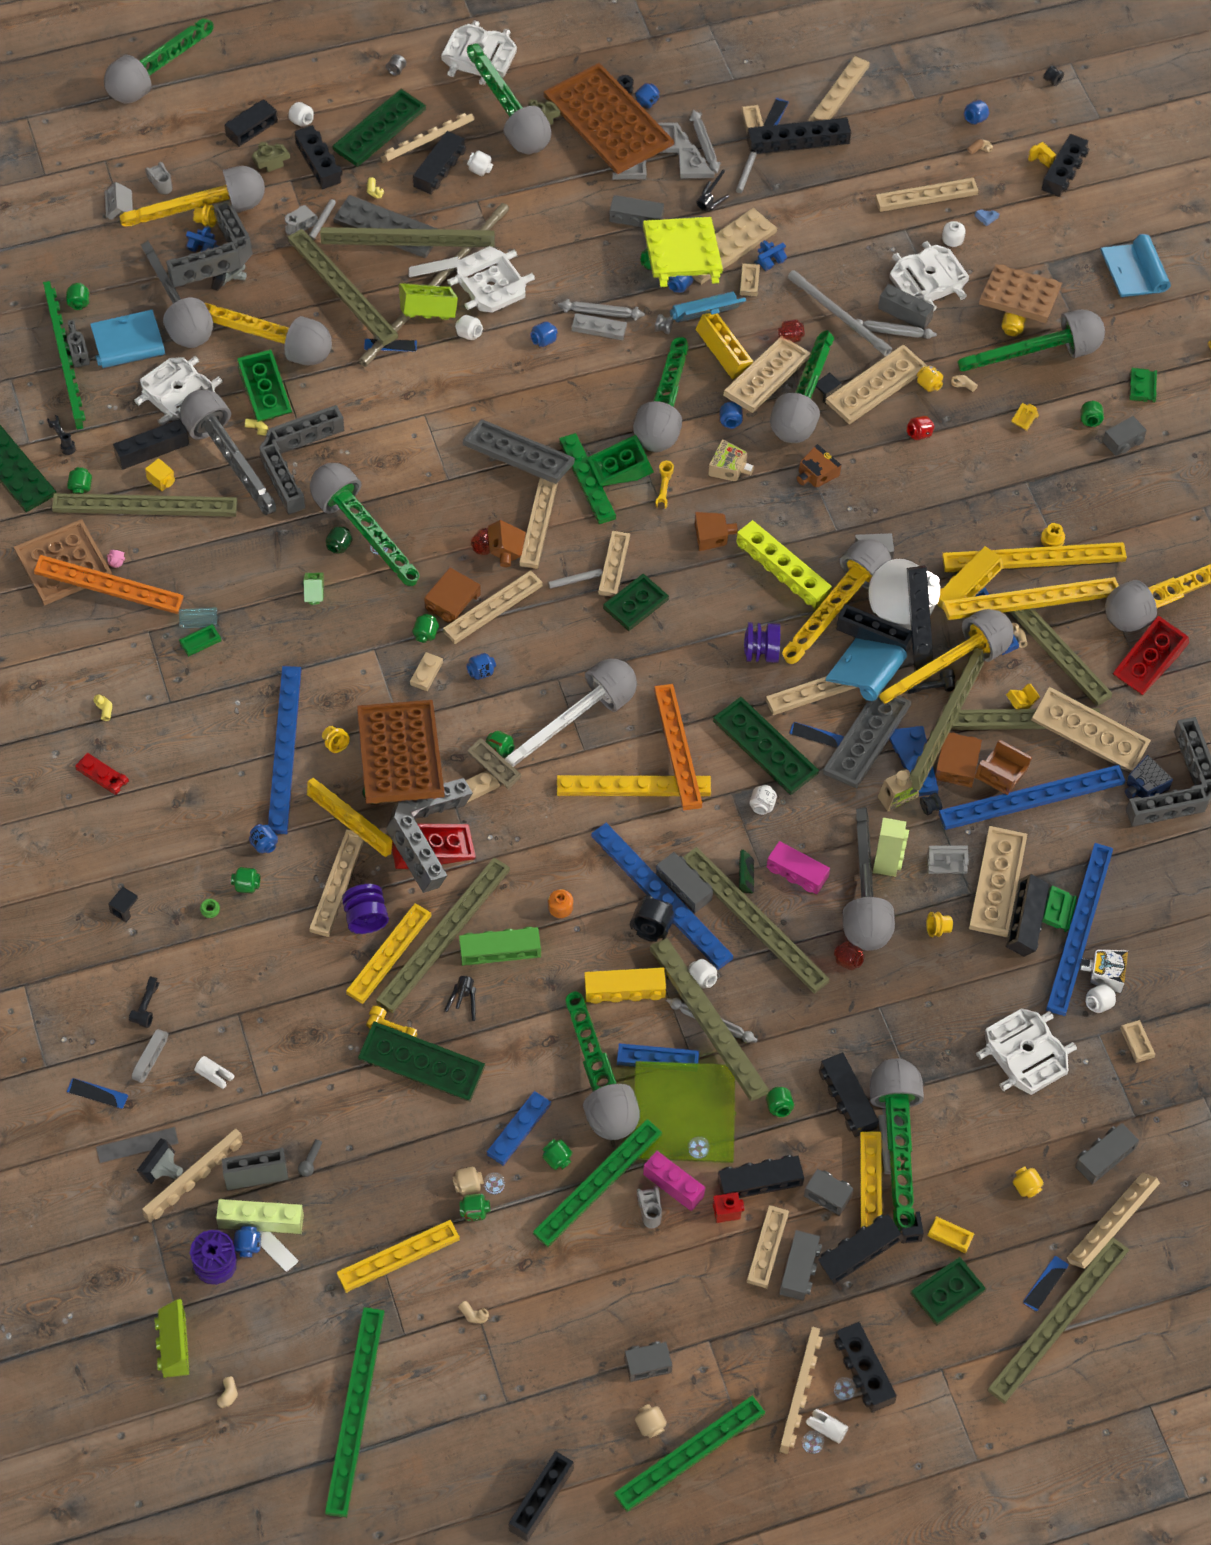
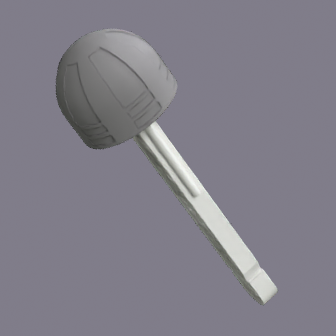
M605 659L585 672L586 681L592 691L513 751L505 760L514 767L599 700L609 710L616 712L630 701L636 691L637 679L633 669L626 662L618 659Z

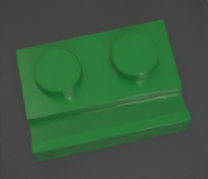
M1131 368L1129 400L1145 402L1152 400V402H1155L1157 370L1153 372L1149 371V369Z
M1051 886L1048 889L1042 922L1067 932L1070 929L1077 896L1069 895V892Z

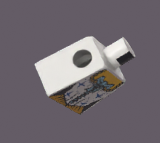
M1096 950L1093 960L1082 958L1080 970L1091 972L1090 982L1092 984H1105L1115 992L1121 993L1125 981L1128 951Z

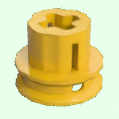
M206 204L203 208H195L193 213L195 223H202L205 227L215 226L216 218L213 205L209 206Z
M1056 523L1049 524L1042 532V545L1044 547L1063 546L1065 534L1062 526Z
M328 726L322 733L325 746L332 753L343 751L349 744V734L342 728Z
M930 912L926 920L928 935L930 937H940L942 933H951L953 929L952 917L949 915L942 916L940 912Z

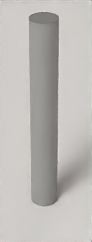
M750 152L736 188L738 193L743 192L756 157L755 152Z
M329 200L310 232L309 237L313 241L335 206V200Z
M600 568L549 581L548 585L552 589L602 576L603 572Z
M879 1115L884 1173L891 1174L886 1115Z

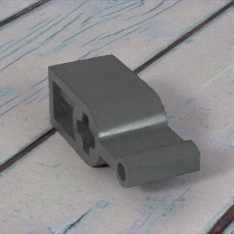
M69 320L70 334L67 336L74 368L90 365L82 333L76 331L74 320Z

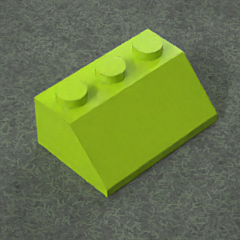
M399 283L400 309L405 316L415 317V315H422L424 318L436 316L445 320L455 318L458 297L451 287Z
M177 1299L158 1309V1317H155V1329L159 1330L160 1337L156 1338L157 1350H161V1357L157 1358L158 1371L162 1370L164 1378L190 1375L186 1315L182 1299Z

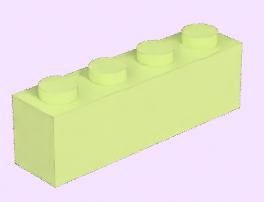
M883 818L873 873L896 877L897 870H901L909 830L905 829L906 821Z
M219 1199L216 1220L218 1228L240 1230L241 1226L257 1228V1231L301 1234L304 1214L302 1205Z

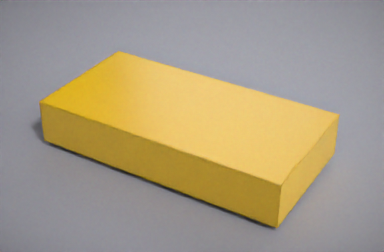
M937 1216L928 1233V1237L965 1254L974 1236V1233Z

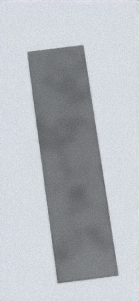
M175 1127L97 1146L99 1162L103 1163L150 1151L160 1138L167 1140L170 1145L178 1144Z

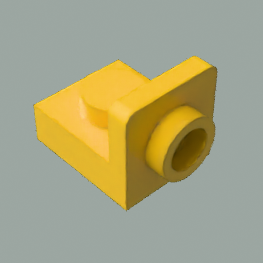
M1041 142L1030 149L1028 160L1032 162L1038 158L1042 164L1050 168L1056 154L1044 142Z
M1022 403L1011 422L1027 431L1034 419L1039 417L1038 411H1036L1037 408L1032 404L1028 403L1026 405Z
M1027 684L1022 690H1010L1006 694L1015 709H1030L1040 698L1032 684Z

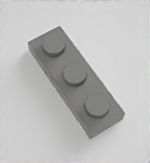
M575 313L572 324V331L619 340L624 339L627 322Z

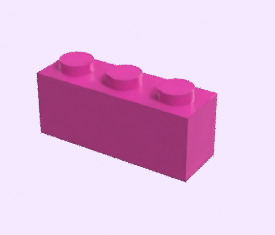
M781 841L778 842L768 857L766 867L772 873L779 874L789 882L796 883L807 892L815 894L819 893L829 878L830 868Z
M656 1151L644 1164L643 1175L691 1212L704 1198L705 1186L660 1152Z

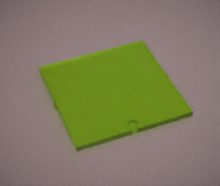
M636 1061L635 1096L640 1110V1117L633 1132L647 1119L662 1131V1135L638 1159H650L658 1151L669 1160L733 1163L734 1117L736 1116L735 1077L727 1065ZM699 1141H702L706 1145L702 1148L697 1146L696 1150L707 1149L706 1153L703 1155L699 1152V1157L693 1155L692 1152L696 1150L691 1148L692 1143L695 1142L696 1145H699Z

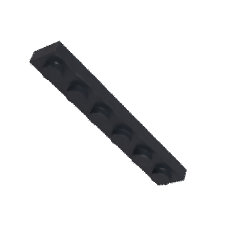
M925 565L906 568L914 672L933 661L928 578Z

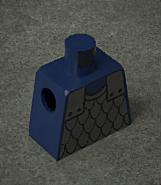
M1147 755L1129 774L1126 782L1129 787L1124 792L1129 799L1137 795L1141 798L1155 796L1157 793L1160 795L1170 789L1173 779Z

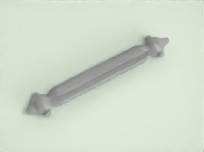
M692 110L689 120L694 121L693 125L706 160L710 164L709 168L717 174L721 163L720 161L716 162L715 152L704 123L700 119L702 113Z
M569 299L558 303V306L565 313L571 309L574 312L624 318L631 316L634 321L645 316V313L638 309L639 307L631 310L628 307L585 302L571 303Z
M856 319L866 329L873 332L917 338L923 336L926 339L937 336V333L929 328L923 330L920 327L871 320L863 322L861 319Z
M667 998L666 1001L672 1009H680L683 1014L695 1019L687 1005L682 1003L679 998ZM722 1019L733 1037L742 1038L746 1043L757 1042L751 1031H744L741 1027Z

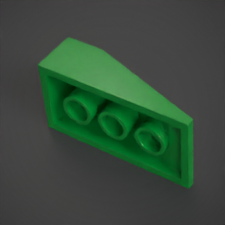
M272 349L237 358L238 371L257 421L291 414L292 409Z

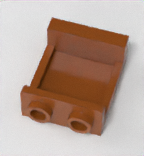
M449 568L425 596V608L429 613L438 615L445 622L452 623L473 598L476 600L481 595V585L458 571Z
M954 732L949 733L940 751L935 774L936 780L972 788L982 740L973 736L967 737Z
M999 740L989 757L985 761L982 760L980 762L975 778L1009 795L1027 772L1032 757Z

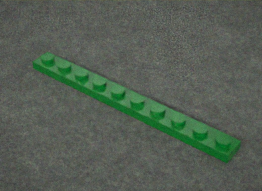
M50 281L43 282L76 429H84L82 421H86L84 410L80 411L79 408L83 407L81 397L76 395V393H79L77 382L73 383L76 376L74 369H70L73 363L71 355H67V352H70L68 341L64 342V339L67 338L65 328L60 326L63 325L62 315L57 313L60 311L59 302L54 300V298H57L55 287L51 288Z
M363 1308L326 1505V1515L344 1518L348 1516L385 1310Z

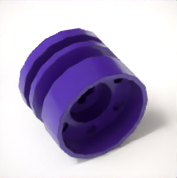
M748 622L744 634L746 662H751L752 653L755 654L756 662H759L761 654L765 655L766 663L779 662L780 624L768 623L766 631H762L761 624L757 623V629L753 631V622Z
M374 884L358 885L350 888L342 895L346 921L351 932L356 934L372 933L382 929L388 923L389 917L384 905L383 892L379 886Z
M209 1230L202 1232L194 1239L190 1248V1256L196 1276L207 1284L216 1285L226 1282L231 1278L237 1266L235 1249L231 1238L219 1230Z

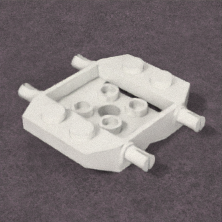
M476 20L473 21L472 25L466 24L455 29L442 53V61L450 66L448 75L453 77L456 70H461L481 76L475 64L471 62L467 55V46L478 43L490 60L497 44L500 43L492 64L500 76L505 77L517 52V46L509 37L510 30L504 29L503 33L485 31L479 27V22ZM481 77V79L479 80V83H480L481 85H482V83H483V85H485L486 82H485L484 79Z
M926 241L922 244L924 250L919 254L908 255L903 258L900 257L899 253L893 254L892 258L896 264L890 272L889 278L896 288L934 305L932 301L954 292L959 296L960 300L966 298L967 295L962 288L968 282L969 275L950 249L939 245L931 246ZM906 268H909V269H910V271L912 272V275L917 279V281H918V282L920 283V285H921V288L924 289V291H922V290L919 288V286L917 285V283H916L915 280L912 278V276L910 275V273L907 271ZM926 271H931V272H934V273H933V274H928V273H926Z
M489 246L458 260L457 275L448 279L447 282L450 287L459 283L469 293L472 301L465 303L467 310L476 306L479 311L492 313L525 298L526 283L535 280L533 273L521 277L510 263L509 259L517 257L515 250L503 253ZM491 266V267H490L488 270H486V271H483V272H481V273H476V272H478V271H480V270H483V269H485V268ZM476 273L474 276L470 278L467 277L469 275ZM488 282H494L495 284H494V285H489V284H487V283H488Z
M196 356L189 361L183 357L169 358L140 379L142 394L134 399V401L139 406L145 400H149L165 414V416L158 420V423L162 426L171 420L181 419L180 407L178 409L176 407L182 404L188 394L201 388L215 392V387L222 383V379L218 376L213 381H210L204 375L199 374L193 367L199 362ZM176 385L182 386L180 389H174L173 387Z
M1021 1008L986 1028V1047L976 1052L980 1060L992 1054L1005 1071L1009 1079L999 1084L1003 1091L1016 1086L1032 1095L1068 1073V1054L1077 1050V1047L1073 1042L1064 1047L1051 1034L1046 1024L1047 1021L1053 1019L1050 1011L1040 1016L1037 1012ZM1029 1044L1033 1050L1025 1051L1022 1046ZM1052 1054L1055 1055L1054 1057L1029 1070L1028 1072L1024 1074L1022 1073V1071L1028 1069L1029 1067L1045 1059L1046 1057Z

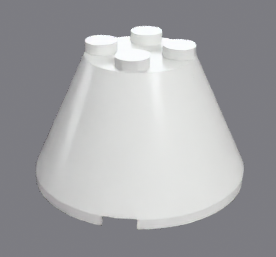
M894 559L885 562L873 574L869 584V601L873 613H876L879 618L911 630L906 568L919 565L905 559ZM927 571L931 616L939 600L940 585L938 576Z

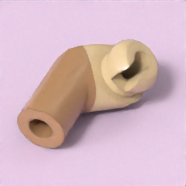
M978 139L967 150L971 155L978 150H985L986 153L992 151L993 146L988 140Z

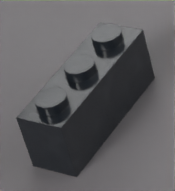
M265 99L255 103L252 107L224 124L226 136L238 147L242 146L278 122L277 110Z

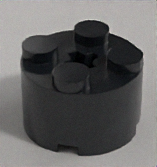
M644 896L636 906L630 921V928H634L637 931L636 935L647 941L657 942L658 939H666L675 917L672 904L654 899L651 896Z

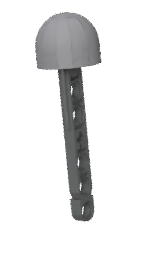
M148 240L140 245L173 303L167 309L163 318L168 334L175 343L187 348H195L202 345L210 338L212 333L213 320L210 312L200 299L180 298Z
M200 389L188 394L181 404L180 418L190 436L197 440L210 436L251 497L257 502L263 514L274 513L276 511V504L273 498L266 491L262 482L223 428L231 417V411L218 394L210 390Z
M865 807L856 809L861 898L849 902L844 907L843 928L850 943L859 949L869 951L877 950L888 943L894 933L895 918L894 908L888 901L873 897L869 818L867 808Z

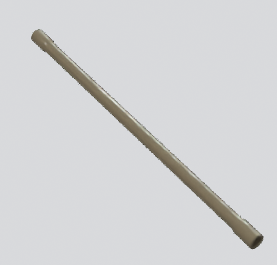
M501 203L479 230H490L509 211L508 205ZM462 247L454 257H458V260L465 258L474 247ZM455 268L441 270L428 285L439 286ZM402 313L391 327L397 332L410 317ZM377 340L361 356L359 363L367 367L384 346Z

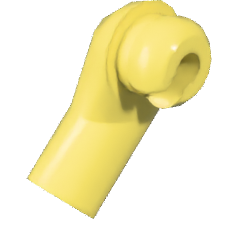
M368 178L367 193L376 199L381 198L384 190L380 189V187H375V178Z
M255 419L245 420V428L258 429V435L266 436L268 426L262 421L258 422Z
M97 694L93 701L102 710L101 719L109 721L112 703L105 696Z

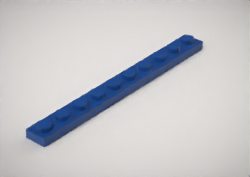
M282 666L268 826L271 827L275 834H288L301 667Z
M1119 765L1017 790L1010 792L1009 795L1002 794L939 810V817L944 829L948 830L1124 785L1126 780Z
M607 822L591 833V837L647 896L672 904L675 915L673 923L717 970L733 960L731 952Z
M1094 843L1046 1011L1062 1016L1066 1015L1113 852L1111 847Z

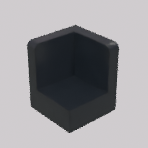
M830 372L819 379L816 384V388L823 393L824 404H826V398L842 386V383Z
M122 887L108 903L110 913L127 922L131 917L129 909L138 900V896Z
M920 1211L915 1212V1222L912 1227L899 1230L904 1238L901 1240V1244L922 1242L924 1231ZM908 1218L900 1219L901 1224L905 1226L909 1224Z

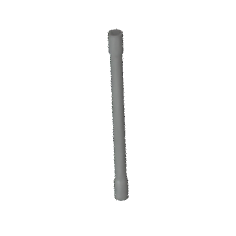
M793 270L789 273V280L805 290L870 342L884 356H888L891 353L892 347L876 337L807 282L798 272Z

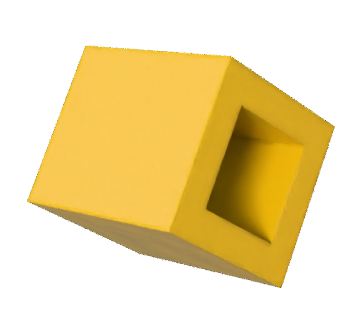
M159 458L145 468L147 480L161 492L172 486L175 482L174 471Z

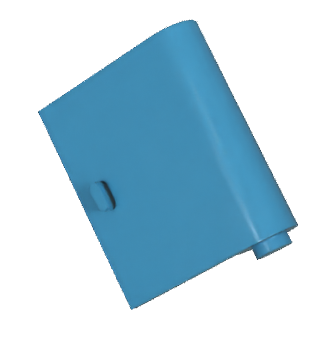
M1138 235L1131 245L1101 247L1100 251L1120 297L1162 293L1170 288L1171 283L1149 235Z
M732 291L673 305L670 315L676 322H682L701 317L702 314L711 313L713 315L736 309L746 301V298L737 299Z
M153 310L90 323L99 355H96L98 366L101 365L102 369L165 355L163 341Z
M855 638L828 674L826 681L859 687L864 699L874 701L905 661L907 653L902 647Z

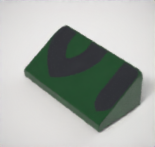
M741 849L739 856V890L742 893H754V859L745 850Z

